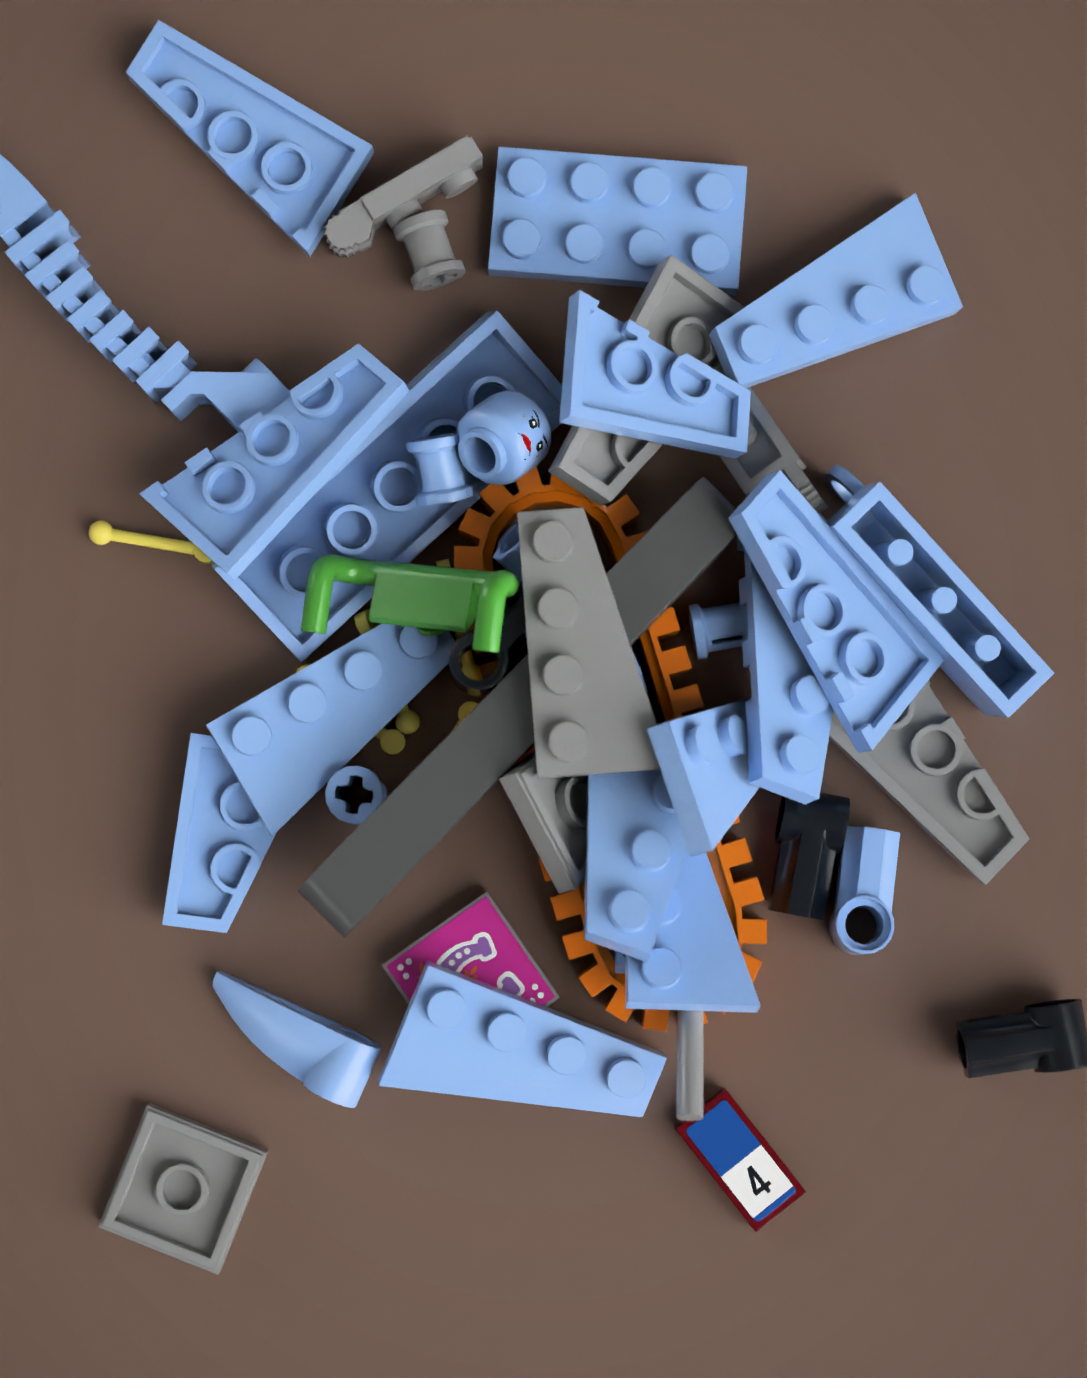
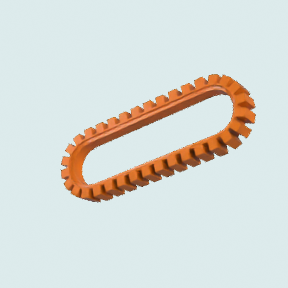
M536 466L514 482L517 494L513 496L504 485L490 484L479 493L481 504L492 516L488 517L468 507L458 528L461 538L478 546H454V568L494 571L493 555L496 552L498 541L513 521L518 519L517 512H528L534 509L552 507L564 509L584 507L587 519L599 528L609 546L614 564L648 531L629 537L625 536L624 531L637 523L640 512L627 494L608 507L605 505L600 506L553 474H551L550 485H542ZM673 607L668 608L638 638L664 723L699 711L704 707L697 683L676 690L672 686L670 678L689 673L692 669L685 645L662 652L659 644L660 640L676 636L680 631ZM475 625L469 628V632L475 627ZM475 650L476 655L486 653L484 651ZM497 660L479 666L483 680L494 674L498 666ZM535 745L515 765L535 751ZM739 816L736 818L733 824L740 822ZM739 838L723 844L720 840L712 851L706 852L740 949L743 944H767V919L742 918L741 907L764 900L758 877L751 876L733 882L729 869L752 861L746 839ZM539 858L545 882L550 881L551 878L542 860ZM585 881L574 890L550 896L557 921L580 914L584 926ZM584 928L562 934L569 960L593 953L596 959L595 963L577 975L590 996L593 998L611 984L614 985L615 988L606 1001L604 1008L617 1018L627 1022L634 1009H625V974L615 973V961L609 949L584 940ZM742 952L753 983L763 961ZM642 1009V1028L667 1031L670 1010ZM704 1011V1024H706L708 1020Z

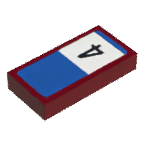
M724 1087L703 1103L702 1120H682L674 1127L755 1232L806 1193L805 1189Z

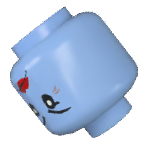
M509 390L493 394L469 410L459 421L456 434L459 436L457 448L464 467L483 482L497 486L513 483L536 467L547 456L552 442L551 428L542 409L534 400L524 394Z

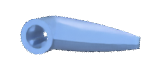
M223 971L216 972L212 984L215 992L241 1031L259 1050L285 1071L302 1081L303 1085L314 1094L333 1103L356 1108L382 1050V1046L357 1031Z

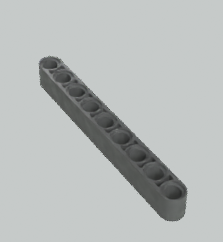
M704 476L606 574L630 646L738 537L728 519L737 508ZM528 654L298 889V893L344 938L379 905L500 781L499 778L507 773L535 745Z

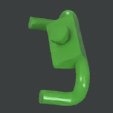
M334 554L323 555L313 563L308 574L301 631L326 634L334 580L374 586L369 612L370 622L416 627L421 635L435 636L447 630L467 632L476 619L472 650L499 653L505 600L515 595L518 591L519 580L515 574L506 570L483 571L366 560Z

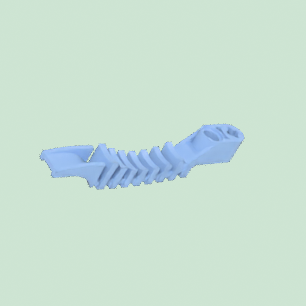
M0 153V235L10 246L5 252L67 321H70L88 342L91 341L110 363L114 361L133 383L136 381L155 403L161 399L180 422L198 405H213L240 432L241 428L239 425L259 411L265 415L290 398V390L257 358L241 372L191 371L198 363L189 355V350L179 340L168 349L159 340L160 337L150 326L142 332L134 323L132 317L124 309L120 311L112 303V299L105 293V290L96 280H93L94 276L87 269L91 264L82 254H79L80 250L74 244L82 236L73 225H69L70 220L61 209L55 212L48 204L47 199L10 160Z

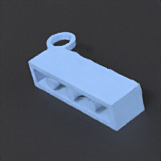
M834 465L824 476L829 487L844 505L828 521L819 513L820 517L940 654L944 661L939 667L984 716L1009 718L1054 672L880 481L864 486L845 468Z

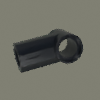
M522 581L519 583V588L515 595L505 600L499 653L491 652L496 658L498 665L492 676L484 680H473L464 675L460 669V659L464 653L472 649L475 627L457 639L451 648L449 656L451 678L456 686L466 694L474 696L488 695L528 654Z
M820 792L819 799L808 804H802L782 796L775 832V842L779 843L768 910L824 920L835 854H840L848 826L850 799L848 797Z
M1081 999L1040 1002L1024 1006V1012L991 1015L956 1022V1041L959 1059L967 1078L1033 1068L1035 1072L1048 1073L1087 1067V1030Z

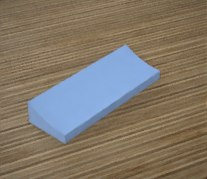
M497 310L484 313L407 384L410 392L235 581L216 563H211L214 570L300 662H303L372 598L374 586L333 580L326 634L301 631L307 578L313 563L323 555L334 554L358 559L409 564L467 511L468 507L470 508L480 499L479 493L490 485L471 474L462 464L465 485L472 486L473 497L445 504L417 506L415 496L421 490L415 456L413 453L407 452V441L456 433L459 421L469 410L491 395L507 390L520 392L534 400L545 413L551 432L561 424L559 423L562 394L561 383Z

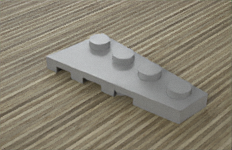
M669 255L659 262L629 319L649 330L648 338L679 356L688 353L725 375L709 334L716 326L736 314L744 306L677 258ZM572 426L548 472L601 506L611 502L662 444Z
M584 507L517 512L537 779L661 770L647 731L648 728L656 726L657 723Z
M929 680L872 751L857 753L833 710L829 740L980 885H986L1030 839L986 769L980 766L964 741L966 738L953 717H949L929 686L931 684Z

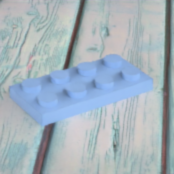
M498 147L488 274L489 276L646 288L659 262L672 255L724 293L736 295L739 286L748 166Z

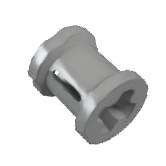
M430 210L402 220L393 228L396 241L404 242L414 271L410 281L415 291H427L445 286L461 278L466 273L463 261L456 260L445 231L449 221L446 212L443 210Z

